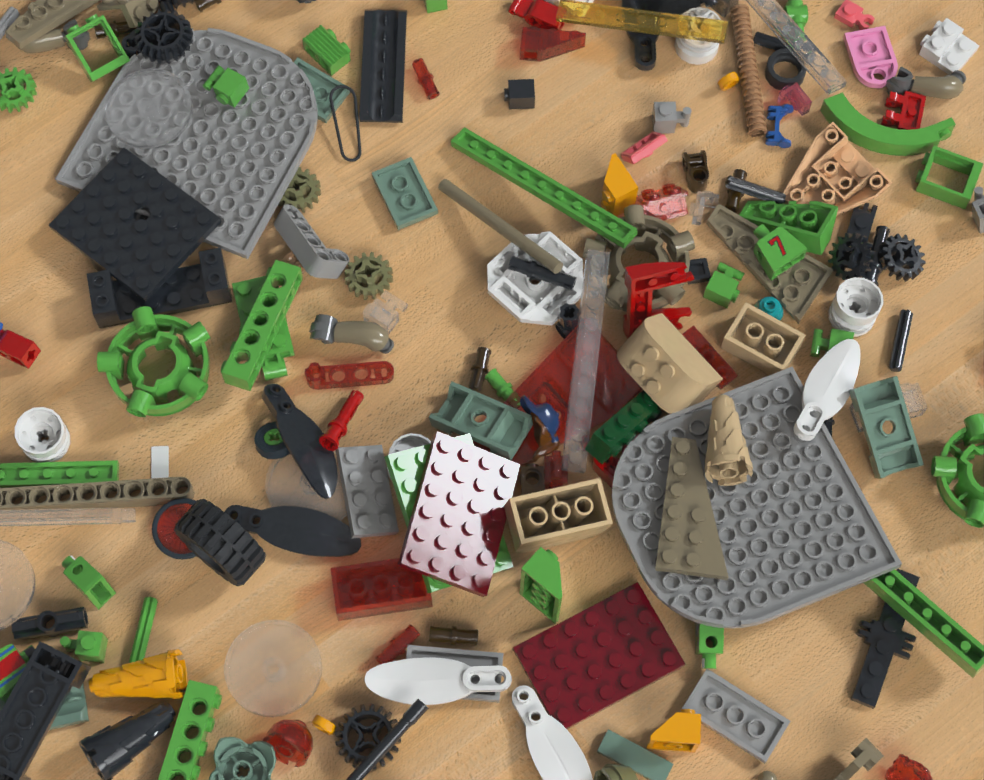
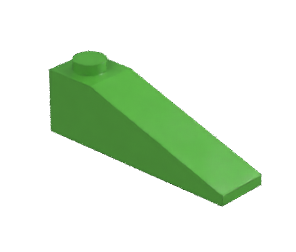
M747 201L739 215L757 226L764 224L770 232L778 227H783L807 248V252L822 255L831 240L838 206L819 201H810L809 204H797L796 201H789V204H776L775 201Z

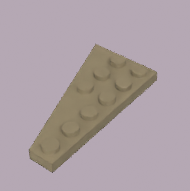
M718 204L706 224L799 324L832 274L833 269L805 254L804 259L771 281L753 251L756 242L759 240L753 232L759 226Z
M672 437L655 571L728 580L726 564L696 440Z

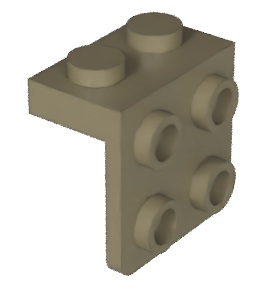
M102 0L97 5L99 11L121 9L129 27L136 28L138 22H143V16L149 17L150 11L152 13L156 12L160 8L158 0Z

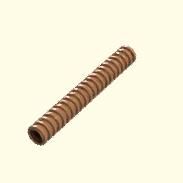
M737 4L730 9L748 135L751 137H761L767 133L763 110L764 106L762 104L763 99L761 98L762 93L749 7L746 4Z

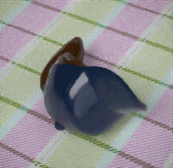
M523 395L520 399V404L523 410L532 417L534 437L539 446L533 454V461L536 462L540 457L549 455L559 448L560 442L556 434L560 423L559 413L549 403L535 405Z

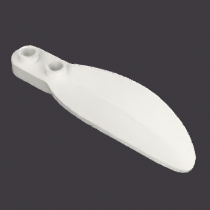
M846 339L838 343L811 370L802 391V412L793 427L794 433L798 438L805 441L813 440L823 422L837 414L850 396L849 390L854 387L860 365V346L856 340Z
M424 657L383 663L370 669L366 673L364 681L372 692L395 702L412 705L417 699H420L425 705H438L462 699L474 692L505 691L511 685L512 676L504 666L471 667L463 662L452 659ZM475 676L480 678V681L477 684H473L471 682L472 678ZM498 676L504 677L502 683H496L495 680Z
M526 685L517 687L512 693V704L526 727L529 752L543 780H593L587 760L569 731L559 721L547 714L531 687ZM526 694L528 699L521 700L520 695ZM532 715H539L540 719L534 721L531 719Z

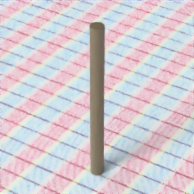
M443 179L438 187L440 191L551 272L557 274L562 270L563 263L452 182L447 179Z

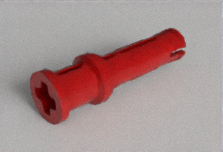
M352 390L337 417L328 423L326 433L320 436L319 443L325 449L330 451L338 449L341 437H344L348 431V423L364 399V395L360 391Z

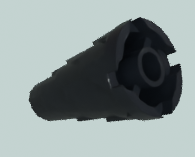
M162 702L154 704L134 716L130 715L113 726L109 725L95 734L85 737L79 742L80 747L92 767L96 768L97 771L100 770L97 773L102 780H112L115 775L133 762V758L149 747L154 739L170 727V724L174 722L173 717L176 713L169 703L166 705Z

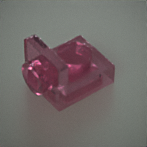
M798 83L781 89L777 100L779 106L790 101L794 110L798 111L801 116L809 112L812 101Z

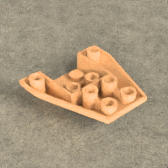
M832 122L816 136L783 193L786 194L785 199L788 203L789 201H796L797 204H809L810 201H819L838 206L837 215H840L876 199L892 185V182L878 167L875 169L849 143L845 133Z

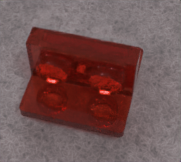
M674 183L665 184L662 186V189L655 191L654 189H646L641 191L640 195H637L636 200L643 206L644 215L653 216L664 221L688 214L685 199L688 196V191Z

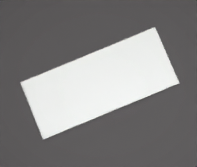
M169 446L151 447V478L169 477Z

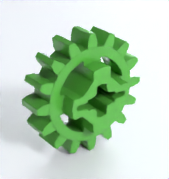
M16 67L11 72L8 68H5L4 74L0 72L1 111L7 108L9 113H12L13 108H16L20 112L21 106L28 108L27 102H34L33 96L37 95L35 89L37 86L30 73L26 74L24 69L18 72Z

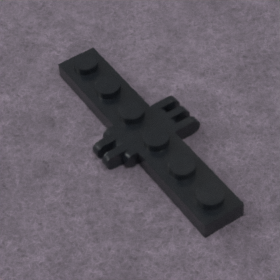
M898 568L896 569L897 572L917 587L920 577ZM884 602L878 621L871 620L869 623L861 620L859 626L867 629V631L857 629L856 635L865 638L864 643L869 645L851 700L872 709L877 704L893 655L909 660L911 655L902 651V649L912 651L914 646L905 642V640L914 643L917 638L912 634L902 631L905 619L886 602Z

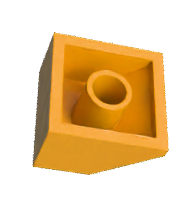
M614 153L611 155L600 203L603 209L617 217L624 213L625 207L636 204L638 186L617 154Z
M681 709L680 712H676L650 735L646 749L695 753L701 739V714H695V710Z

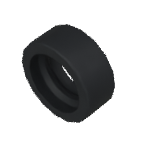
M789 48L779 49L768 58L765 69L766 80L777 90L792 91L803 83L807 71L806 60L796 50ZM785 61L792 63L798 69V75L793 78L780 77L775 73L774 65Z

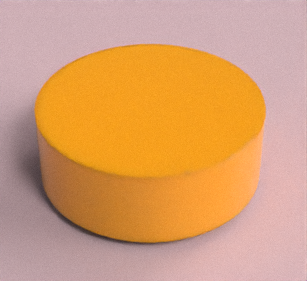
M731 72L722 77L717 84L722 91H726L734 87L740 78L736 72Z
M316 715L311 722L314 727L328 735H333L337 728L333 723L319 715Z

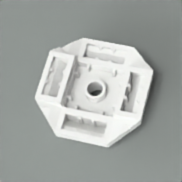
M550 231L541 232V234H526V237L563 263V268L560 272L577 277L573 290L571 291L533 277L530 279L525 274L509 270L508 267L510 266L509 263L512 256L532 262V260L536 261L511 242L487 264L488 294L519 322L552 326L559 319L560 307L565 303L575 304L583 296V259ZM538 280L540 283L535 285L530 283V281Z

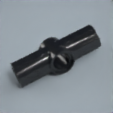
M79 607L57 612L44 611L39 615L13 619L11 625L14 639L19 641L42 636L56 637L60 633L86 629L89 622L86 608ZM51 619H55L54 625L47 629L46 623Z

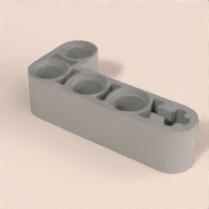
M285 204L274 221V226L308 274L316 278L338 279L349 262L348 255L338 249L326 248L302 213L296 207Z

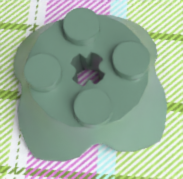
M236 737L220 738L214 750L216 768L210 774L209 780H271V774L276 763L274 747L264 741H255L247 744ZM241 767L244 769L250 768L246 777L237 776L240 773L239 769Z

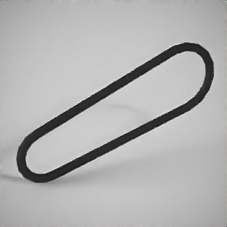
M338 85L331 90L329 101L340 153L346 161L354 162L361 157L362 153L357 97L349 86ZM339 88L349 90L354 98L358 155L353 159L346 157L344 154L332 99L334 91Z

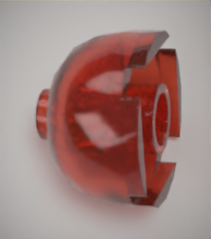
M285 719L273 724L263 739L264 742L274 747L275 756L278 761L288 765L290 760L296 763L294 767L304 766L313 750L311 732L306 724L300 720Z

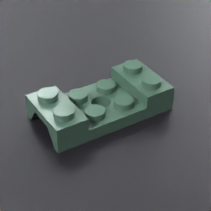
M889 377L850 389L849 394L855 412L859 414L871 456L868 457L874 477L884 478L905 469L923 466V460L898 377ZM885 421H890L893 425V429L889 434H886L882 429Z
M453 381L449 385L447 399L438 413H431L429 416L432 427L450 435L453 432L461 436L470 433L473 441L489 447L491 453L510 461L533 426L531 415ZM479 415L486 416L483 422L474 421Z

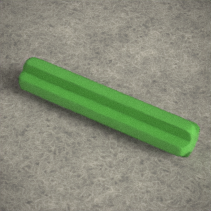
M144 598L129 663L142 660L145 657L158 603L156 598Z

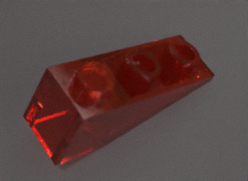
M535 26L523 27L520 60L542 62L585 47L586 33L575 30L562 31L555 28L542 29Z
M694 325L682 334L723 378L716 387L721 390L738 377V374Z

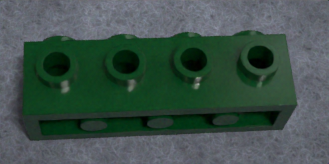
M643 390L593 433L585 450L601 464L605 463L611 456L615 457L625 444L628 445L633 441L637 433L641 434L651 421L655 422L662 413L660 407Z

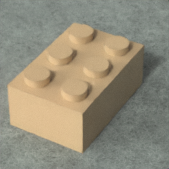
M746 302L726 333L721 349L772 375L789 367L806 335Z

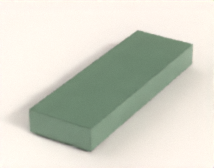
M609 729L597 750V753L620 765L631 767L635 773L648 780H666L674 765Z

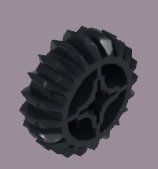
M168 8L165 12L158 9L156 14L150 11V17L143 16V22H138V28L135 29L137 49L145 59L149 58L152 63L157 60L160 65L163 61L169 64L171 59L178 62V56L185 57V51H190V44H193V31L190 22L185 19L183 14L179 15L176 10L171 13Z
M364 704L360 705L361 712L357 713L356 709L352 708V717L348 714L343 715L347 723H338V727L343 729V731L335 732L336 737L343 738L335 742L337 747H343L339 750V755L348 754L344 759L346 763L354 759L352 766L355 769L367 757L359 753L367 748L374 749L379 744L378 735L381 729L385 726L389 733L398 723L397 719L389 721L392 716L390 711L384 716L382 715L384 712V707L382 706L375 712L374 704H370L369 711H366ZM365 719L378 721L377 723L374 722L371 726H363L361 723H358ZM352 728L359 735V739L353 749H351L348 743L349 733ZM362 732L364 734L373 733L374 742H369L368 740L364 742L365 739ZM401 738L395 744L401 743ZM394 745L379 761L382 767L386 766L385 757L389 761L394 759L389 752L398 753L399 748Z

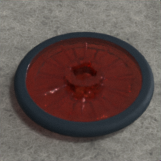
M188 498L171 500L158 510L153 519L152 536L160 551L171 558L183 560L196 557L174 531L175 524L196 502L195 500Z

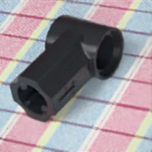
M565 303L560 307L559 322L555 324L556 330L566 341L585 328L583 321L579 317V309L575 304Z

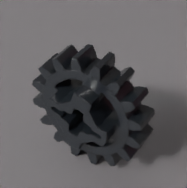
M845 233V237H838V244L832 243L834 251L828 252L832 255L828 263H833L831 269L836 272V277L842 278V280L854 277L865 278V271L871 272L872 269L869 267V264L875 263L871 256L876 253L870 250L873 243L867 242V237L861 236L858 233Z
M896 234L894 237L892 235L880 245L882 249L878 251V254L882 258L879 259V262L885 264L882 269H888L890 277L894 274L896 275V280L899 281L903 277V280L907 282L910 278L912 280L924 270L922 266L926 264V261L921 258L925 256V253L919 252L921 246L914 245L915 239L909 241L907 235L901 238L900 234Z

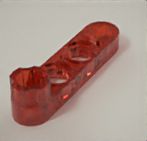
M387 361L320 366L319 363L314 362L310 363L309 367L305 369L307 385L315 390L387 384L393 380L395 374L393 365ZM383 368H386L388 372L385 377H382L381 374ZM363 369L368 372V376L365 379H358L355 373ZM371 369H374L375 378H372ZM341 371L345 374V378L342 381H335L332 378L333 374ZM326 373H328L330 382L326 381ZM314 374H318L319 377L314 378Z

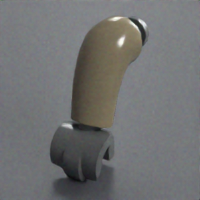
M74 19L65 24L63 32H61V29L51 30L20 50L26 53H41L63 47L66 42L64 37L68 34L66 30L78 23ZM87 31L73 38L79 50L88 47L90 35Z
M900 67L897 77L888 79L886 87L888 94L892 91L903 95L905 91L912 90L911 92L928 97L952 99L959 96L963 91L966 75L962 71L955 70L951 75H946L945 77L916 76L914 80L909 70Z
M319 314L316 315L315 321L311 323L309 330L311 333L310 339L321 340L324 344L334 342L358 344L375 352L380 351L383 354L391 352L394 347V342L389 338L388 332L373 322H338L332 316Z

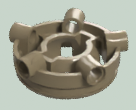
M641 205L625 207L624 217H620L623 221L637 228V235L624 249L598 234L595 239H586L583 258L589 259L592 282L604 302L611 308L626 312L628 289L623 278L625 269L621 264V255L626 253L627 247L635 244L636 250L651 253L658 262H669L668 255L663 248V242H665L672 261L684 262L686 264L685 272L689 271L690 266L689 251L695 249L694 239L688 230L679 233L667 222L653 216L644 215V209ZM606 246L611 249L606 263V274H611L609 278L611 287L609 289L602 283L596 269H602ZM685 282L653 290L652 298L655 296V299L652 300V309H660L668 304H676L686 292L683 289Z

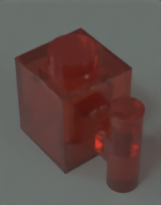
M559 450L552 451V456H544L545 490L568 485V456H561V451Z

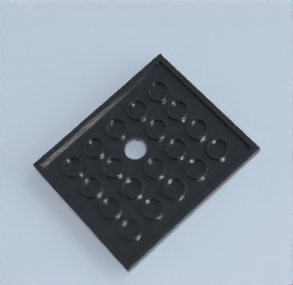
M124 147L49 224V227L102 269H109L115 279L147 302L222 221L220 217ZM139 208L149 209L150 216L146 220H135V211Z

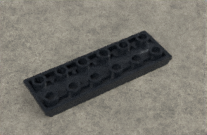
M365 9L360 122L403 123L407 10Z

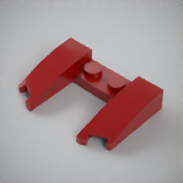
M654 262L625 267V285L628 289L627 314L623 315V331L627 339L646 318L661 313L677 330L683 328L678 320L680 317L691 316L692 311L690 307L652 309L653 290L694 280L691 271H684L687 268L684 262Z

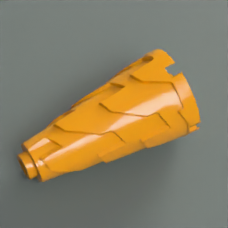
M173 649L136 662L123 664L119 667L101 670L89 679V689L91 693H95L96 696L101 698L125 696L183 698L185 693L181 692V690L186 689L188 685L185 659L178 660L177 656L183 654L179 649Z

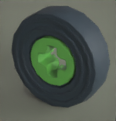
M276 421L263 425L256 432L254 442L256 450L262 457L280 459L290 454L279 434Z

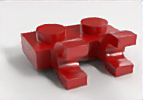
M890 91L889 98H886L884 107H901L900 113L898 114L887 109L885 116L883 115L881 125H897L896 129L902 130L920 129L926 96L909 91L899 95L896 92Z

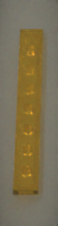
M560 0L556 15L557 22L721 44L725 43L728 29V21L571 0Z

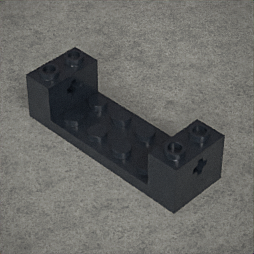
M221 247L200 251L199 258L201 264L178 268L147 302L118 280H113L109 269L88 273L87 280L92 312L99 328L131 323L134 321L132 312L144 306L151 307L154 315H171L233 302Z
M39 641L0 712V780H31L30 777L25 775L70 690L72 687L81 688L91 669L90 666Z

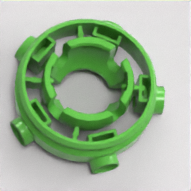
M139 307L132 312L134 321L118 332L112 340L108 351L98 352V372H106L114 393L127 405V412L135 416H167L178 413L195 401H199L208 389L207 381L210 359L205 342L210 339V335L200 321L191 325L175 316L154 315L151 307ZM176 334L183 336L185 343L196 357L202 354L203 369L194 367L187 349L180 344ZM139 338L141 341H143L139 343L133 350L128 348L133 342H135ZM153 345L157 351L172 350L176 356L174 370L165 378L157 379L154 387L144 385V375L138 369L140 362L146 357L144 350ZM123 354L129 356L127 377L132 382L134 390L130 399L124 395L118 385V380H123L124 376ZM171 390H177L179 396H182L171 403L156 404L169 402L167 393Z
M979 413L965 418V427L949 439L942 449L940 456H933L931 475L936 477L939 493L949 509L968 525L983 528L984 487L976 482L972 473L973 464L969 462V460L974 459L975 455L981 456L984 454V445H974L984 443V414ZM963 442L964 446L969 447L963 452L956 445ZM950 452L954 457H947ZM954 478H959L958 483L953 487L958 499L953 495L948 486Z

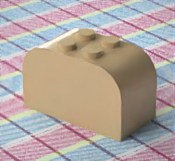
M662 313L646 318L617 351V358L622 367L660 408L670 414L702 402L723 380Z
M601 478L512 497L504 505L516 553L535 551L540 547L548 548L593 537L603 533L613 524Z

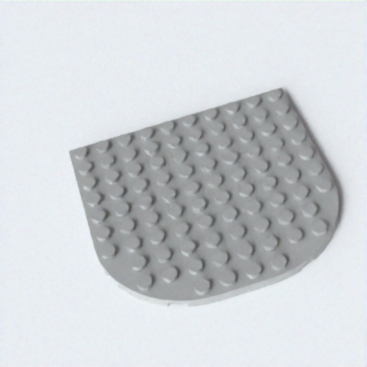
M192 28L193 44H190V51H185V57L178 56V62L171 59L169 64L163 61L160 65L157 60L152 63L149 58L145 59L142 53L134 54L129 59L130 61L118 73L55 180L58 184L81 192L125 147L220 217L222 222L203 242L218 248L221 247L223 250L248 259L311 146L318 121L317 101L311 83L304 71L282 52L224 30L208 28V30L194 31ZM218 65L224 70L230 68L245 76L249 85V90L235 108L229 104H221L216 99L213 87L210 91L203 87V84ZM139 208L135 211L146 219L150 216L149 209Z
M793 366L723 393L734 400L742 435L746 440L750 460L753 463L752 476L750 477L748 474L747 481L741 484L720 486L718 485V480L713 479V483H711L705 477L726 564L728 580L655 571L672 437L696 440L705 476L704 467L712 401L716 397L667 415L648 425L641 434L628 444L618 461L612 485V505L620 533L642 578L653 594L671 610L694 622L706 626L731 629L760 625L900 568L902 565L824 422L815 438L811 441L802 440L795 435L793 427L802 412V391L804 386Z

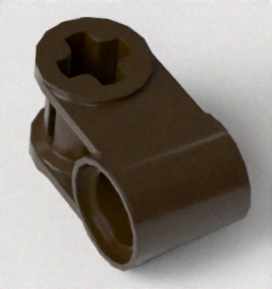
M705 150L692 154L683 152L682 164L688 188L693 193H702L706 190L709 179Z

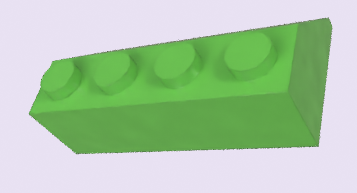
M540 547L521 568L519 594L556 624L559 620L562 602L560 562L557 561L558 557L549 549L545 551Z

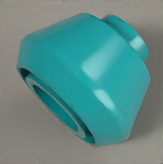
M765 297L758 300L754 307L781 321L784 311L776 298Z

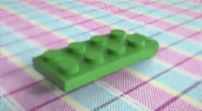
M266 276L232 283L241 324L246 322L251 304H255L258 289L261 285H264ZM286 316L271 346L272 349L269 350L262 365L266 381L288 376L284 358L295 355ZM252 341V342H250V343H248V344L251 345V344H254V343H256V342H255V341Z

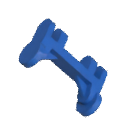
M792 105L768 106L767 111L769 113L767 114V119L775 120V131H767L766 145L779 146L781 148L791 147V141L782 136L779 132L780 120L788 113L793 112L794 107Z

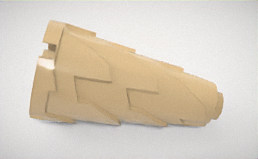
M724 394L718 395L712 401L704 467L706 479L713 483V479H716L720 486L741 484L747 481L748 474L750 477L753 474V463L750 460L746 440L742 435L734 400Z

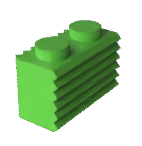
M319 25L318 28L302 40L304 50L330 76L351 61V51L347 44L344 42L340 43L336 39L334 32L331 29L326 30L322 25Z

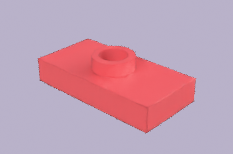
M652 131L620 155L623 161L635 164L642 158L652 155L655 149L668 140L665 134Z

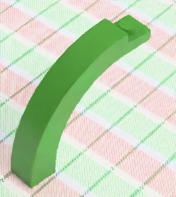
M843 92L824 99L820 109L829 124L834 122L845 133L849 141L870 151L887 155L908 156L930 152L933 146H938L940 141L946 140L952 135L956 125L951 117L920 129L902 130L882 126L860 114L849 103Z

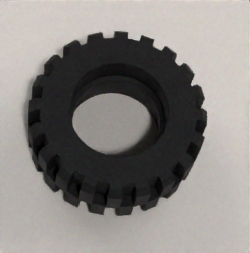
M206 499L197 500L175 524L174 531L180 540L208 567L235 586L244 585L265 561L266 553L259 546L258 542L227 513Z

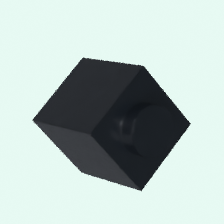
M534 79L508 80V88H504V101L509 102V109L535 108Z

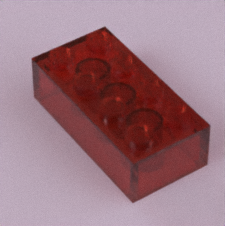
M399 558L331 568L338 621L433 607L431 593L428 594L422 574L398 566Z

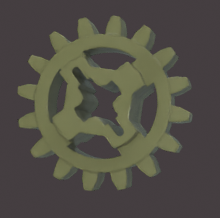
M299 167L278 206L281 207L289 204L297 209H301L302 213H305V207L313 209L312 202L318 203V196L321 195L320 181L317 180L316 174L310 175L309 169L302 172L301 167Z
M363 252L362 258L359 259L357 256H354V263L348 262L349 269L345 270V283L349 285L350 292L355 290V297L363 294L364 300H367L368 295H371L373 300H375L378 293L384 296L383 289L390 290L389 283L393 282L392 267H389V261H383L381 254L375 258L374 252H371L369 257H366V254Z

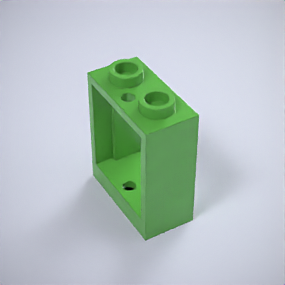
M97 14L86 19V25L79 27L77 24L66 30L68 34L64 37L90 82L99 79L130 61L104 15L98 17ZM100 24L118 58L92 72L73 38Z
M933 146L931 152H926L921 164L925 165L924 170L919 169L915 182L918 183L916 192L966 209L983 163ZM933 162L968 175L962 193L926 180Z

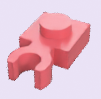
M845 0L834 16L835 19L851 28L855 24L858 25L860 30L869 29V26L864 22L872 25L875 20L872 15L862 14L864 8L849 0Z

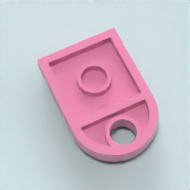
M881 26L844 33L843 39L856 78L863 85L870 88L885 87L887 80L895 77L898 70L897 60L886 27ZM879 73L883 75L884 79L877 80L873 75Z

